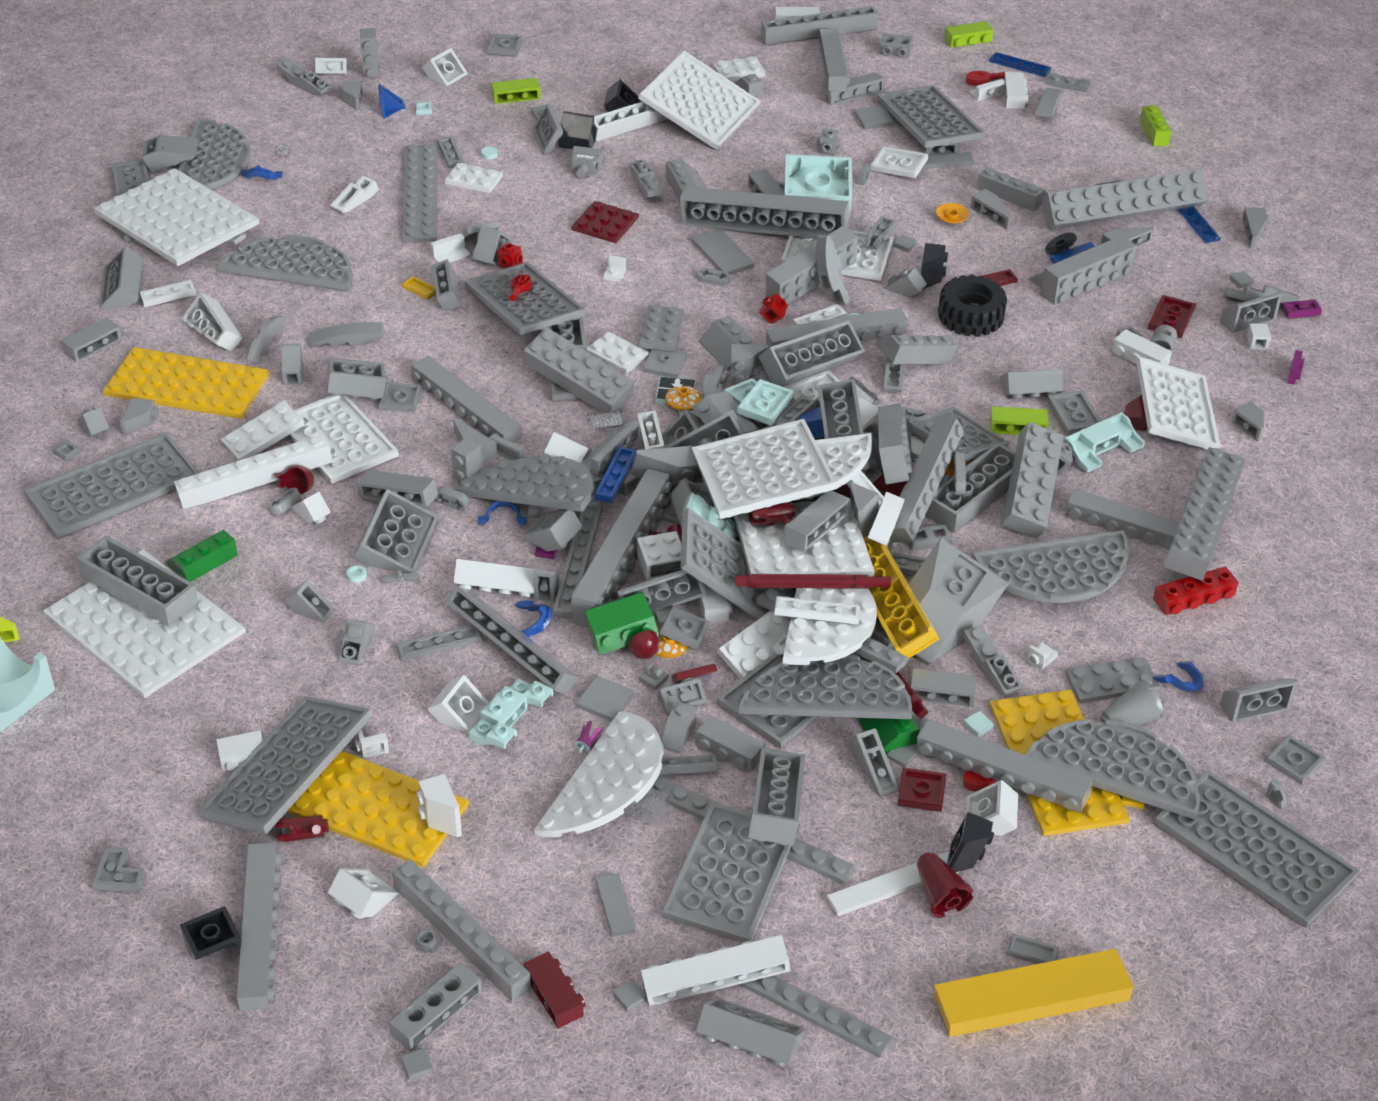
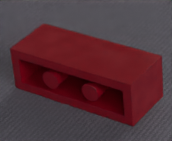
M549 951L523 963V967L530 973L531 988L557 1028L584 1016L583 1007H585V1001L582 995L575 992L571 978L563 974L559 960L557 958L554 959Z

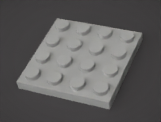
M955 407L907 420V428L914 435L920 436L926 441L936 419L957 418L964 432L955 452H965V462L977 459L998 442L1007 448L1010 443Z

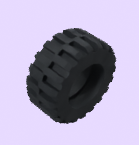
M973 274L969 276L961 275L959 278H952L951 281H948L942 287L939 298L938 317L944 326L947 325V329L950 331L955 330L956 334L964 333L965 336L969 337L970 335H975V337H980L981 334L989 335L990 331L995 332L1003 324L1007 296L1004 289L990 278L986 279L984 276H975ZM970 303H976L979 306H970Z

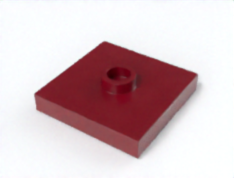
M903 767L897 806L942 812L946 773Z

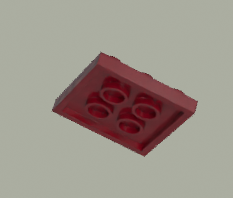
M594 201L571 226V230L617 243L639 218V214Z

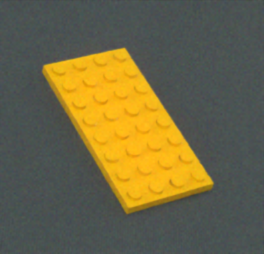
M133 347L104 388L103 395L128 400L132 398L154 400V404L242 419L267 379L269 369Z
M1071 689L990 701L989 704L1006 747L1024 755L1035 741L1040 740L1046 735L1047 731L1065 723L1085 720ZM1092 786L1091 795L1081 813L1026 793L1043 836L1129 823L1130 818L1120 796Z
M341 751L286 812L296 817L323 815L324 819H328L330 831L402 860L409 861L411 859L417 866L424 868L447 836V833L429 828L426 820L420 818L418 807L421 805L416 795V792L420 791L419 780ZM454 794L461 816L469 805V800Z

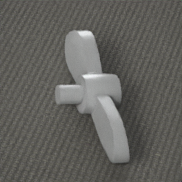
M398 570L396 575L381 577V582L416 581L419 579V573L403 574L401 570Z

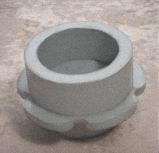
M425 929L418 933L415 946L418 950L430 952L434 950V947L438 946L439 940L432 930Z

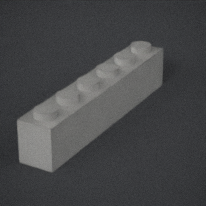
M1076 488L1067 503L1065 514L1072 519H1080L1091 525L1107 528L1112 532L1124 530L1126 536L1130 538L1135 537L1144 540L1148 544L1162 546L1167 550H1170L1180 524L1178 521Z

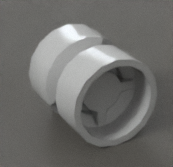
M1160 325L1155 329L1151 342L1172 351L1177 339V332L1169 325Z

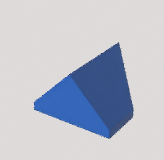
M378 85L379 104L384 119L406 108L403 99L383 85Z

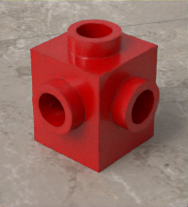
M506 243L497 251L499 267L502 269L523 263L521 246Z
M777 293L773 296H767L762 301L763 305L759 314L768 323L773 324L786 315L785 311L788 304Z

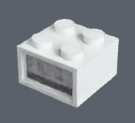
M676 531L637 538V557L646 582L683 570L681 568V542Z

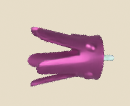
M591 720L587 723L586 727L583 724L581 735L575 742V746L580 749L579 752L585 749L589 753L594 747L595 742L601 737L599 735L603 730L602 727H599L588 737L592 726Z

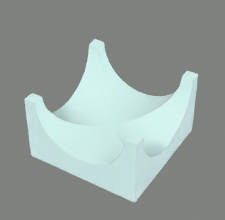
M786 154L784 195L849 201L850 223L852 158Z
M1 637L0 732L55 690L45 655L38 653L33 657V665L27 664L6 646Z

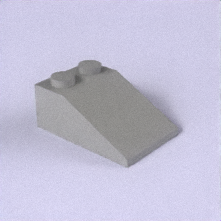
M693 446L636 450L631 475L642 478L647 469H652L670 474L669 482L672 483V488H676L684 478L693 482L698 466L692 452Z

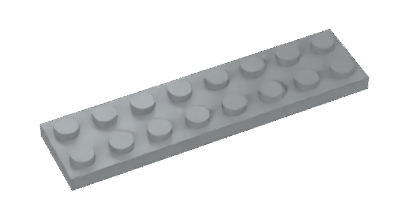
M143 159L112 163L117 196L149 181L146 163ZM124 233L125 242L135 241L134 238Z

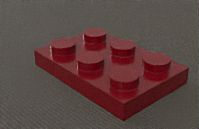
M1162 295L1148 324V329L1155 331L1160 325H1169L1176 330L1177 337L1182 338L1196 309V303Z

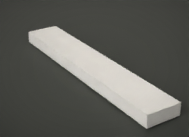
M949 851L938 855L946 864ZM917 863L829 894L827 895V900L838 917L917 888L923 884Z

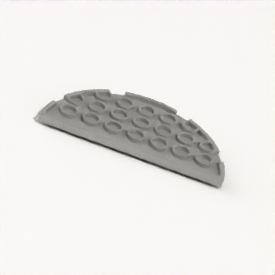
M197 118L191 134L192 138H198L196 155L189 161H182L178 170L209 189L217 188L236 178L246 168L251 156L250 145L247 142L246 136L237 128L227 123L224 125L218 124L216 120Z
M285 235V238L273 239L272 236L254 240L238 247L237 251L233 254H227L217 264V270L221 272L349 291L352 283L351 264L346 255L336 246L331 247L326 245L323 240L307 236Z
M544 454L511 461H500L497 465L484 469L471 478L461 480L454 490L462 492L468 497L582 512L592 499L591 493L594 491V482L590 471L583 464L568 459L565 456L558 457Z
M1121 530L972 552L971 558L1008 582L1009 584L1005 590L1013 595L1040 602L1068 603L1095 597L1111 588L1120 579L1125 570L1129 546L1125 532Z
M851 654L826 663L823 660L810 661L809 665L780 663L764 672L755 680V684L750 690L745 691L738 707L739 714L912 719L911 697L906 691L902 680L884 665L876 661L870 663L860 660V656Z
M1090 719L1073 721L1047 731L1046 735L1040 740L1035 741L1025 754L1093 780L1092 786L1195 820L1197 818L1200 806V793L1198 792L1197 779L1192 768L1172 745L1167 746L1157 739L1158 736L1141 727L1114 720H1106L1105 722H1091Z

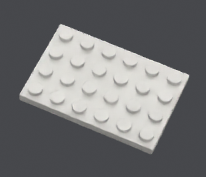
M852 231L858 236L856 262L843 269L840 274L881 281L894 237L888 236L877 251L873 249L874 240H872L868 248L864 247V241L868 233ZM790 236L781 258V264L816 243L817 238Z
M1139 357L1136 364L1148 432L1156 436L1159 435L1188 445L1201 447L1205 450H1208L1209 447L1220 448L1206 376Z
M345 394L331 395L294 410L301 417L305 425L288 436L295 443L324 434L333 462L317 467V469L331 485L399 456L395 446Z

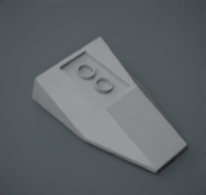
M940 538L909 583L940 638L914 655L927 665L965 641L962 635L964 630L983 623L1009 584L943 538Z

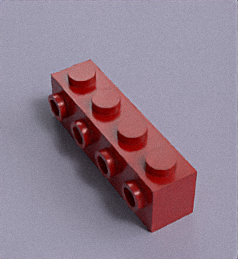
M1225 566L1207 571L1203 581L1193 577H1186L1158 585L1155 588L1153 600L1165 615L1171 613L1178 614L1188 608L1195 609L1202 604H1212L1219 599L1232 598L1236 594L1239 582Z

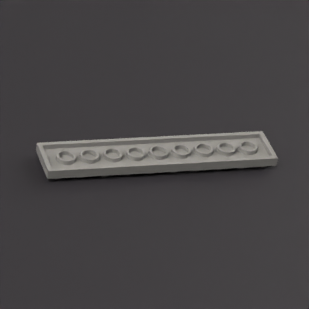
M437 145L405 146L403 243L437 241Z

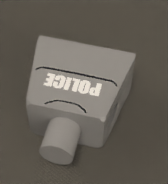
M574 146L572 173H576L579 178H584L586 174L595 175L604 163V149Z

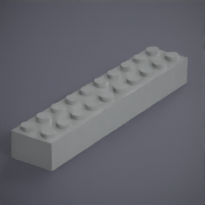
M1202 169L1051 192L1041 198L1049 230L1198 207L1209 201Z
M685 187L680 196L682 224L808 238L829 235L843 225L849 229V201Z
M1208 448L1164 564L1165 568L1203 581L1243 469L1245 458L1224 452L1219 448Z
M652 469L646 470L572 594L573 624L588 628L584 610L611 602L614 597L619 596L617 591L621 590L622 584H626L628 572L633 571L635 568L636 559L638 558L637 538L650 536L651 533L655 532L658 520L662 521L665 508H668L671 504L672 499L669 497L672 483L669 482L670 474Z

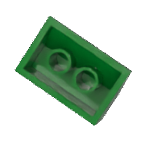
M222 530L164 562L178 576L191 582L238 556L236 542L225 530Z
M643 592L584 610L593 647L600 655L628 646L629 640L643 631H654L659 636L654 615Z
M913 716L912 719L858 718L864 731L876 728L886 754L893 749L917 744V736L920 729Z

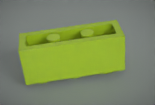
M987 21L945 27L944 39L951 48L992 41L993 28Z
M537 78L491 82L492 97L495 104L541 99L540 85Z
M1157 105L1142 106L1140 123L1153 147L1168 146L1171 129Z
M991 407L990 430L996 434L1019 435L1028 422L1048 429L1047 409Z

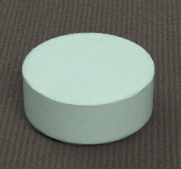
M485 147L481 150V155L484 159H494L498 155L497 149Z
M360 565L351 566L346 571L347 579L353 583L364 581L367 577L365 567Z

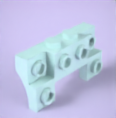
M1122 412L1064 438V443L1072 448V455L1075 456L1074 463L1086 473L1101 467L1102 460L1097 457L1101 453L1119 445L1127 452L1132 453L1143 448L1145 441L1134 430L1130 419Z
M517 679L510 688L505 686L500 692L496 693L488 706L483 707L480 721L469 731V740L480 745H495L505 749L508 741L512 737L517 736V730L512 728V726L528 709L527 704L542 708L543 702L549 696H553V689L537 681L531 685L520 679Z

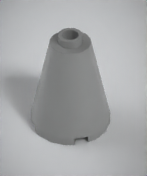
M1142 680L1102 712L1100 719L1101 722L1114 720L1136 726L1163 718L1164 715H1160L1163 712V707L1155 690L1150 691L1147 687L1150 684Z

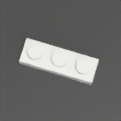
M191 280L139 292L144 307L196 295Z
M836 304L793 319V325L847 317V312Z

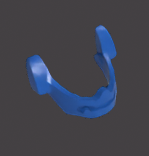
M257 165L254 168L243 170L241 175L249 179L258 176L266 180H275L282 178L283 171H276L274 173Z
M496 501L488 508L484 516H478V525H484L488 522L490 512L494 511L497 507L503 506L510 507L513 511H516V519L519 525H526L527 517L521 516L520 510L514 503Z
M528 600L516 603L518 608L538 611L540 613L538 621L526 630H520L521 632L530 637L545 629L552 617L551 607L543 604H534V601Z
M1181 661L1177 663V666L1189 673L1193 684L1190 681L1182 682L1173 674L1156 675L1153 677L1157 682L1171 683L1186 692L1198 691L1204 686L1203 674L1194 666L1192 661Z

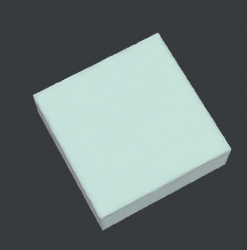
M416 103V115L432 114V103Z
M980 711L963 721V725L976 737L994 728V723Z

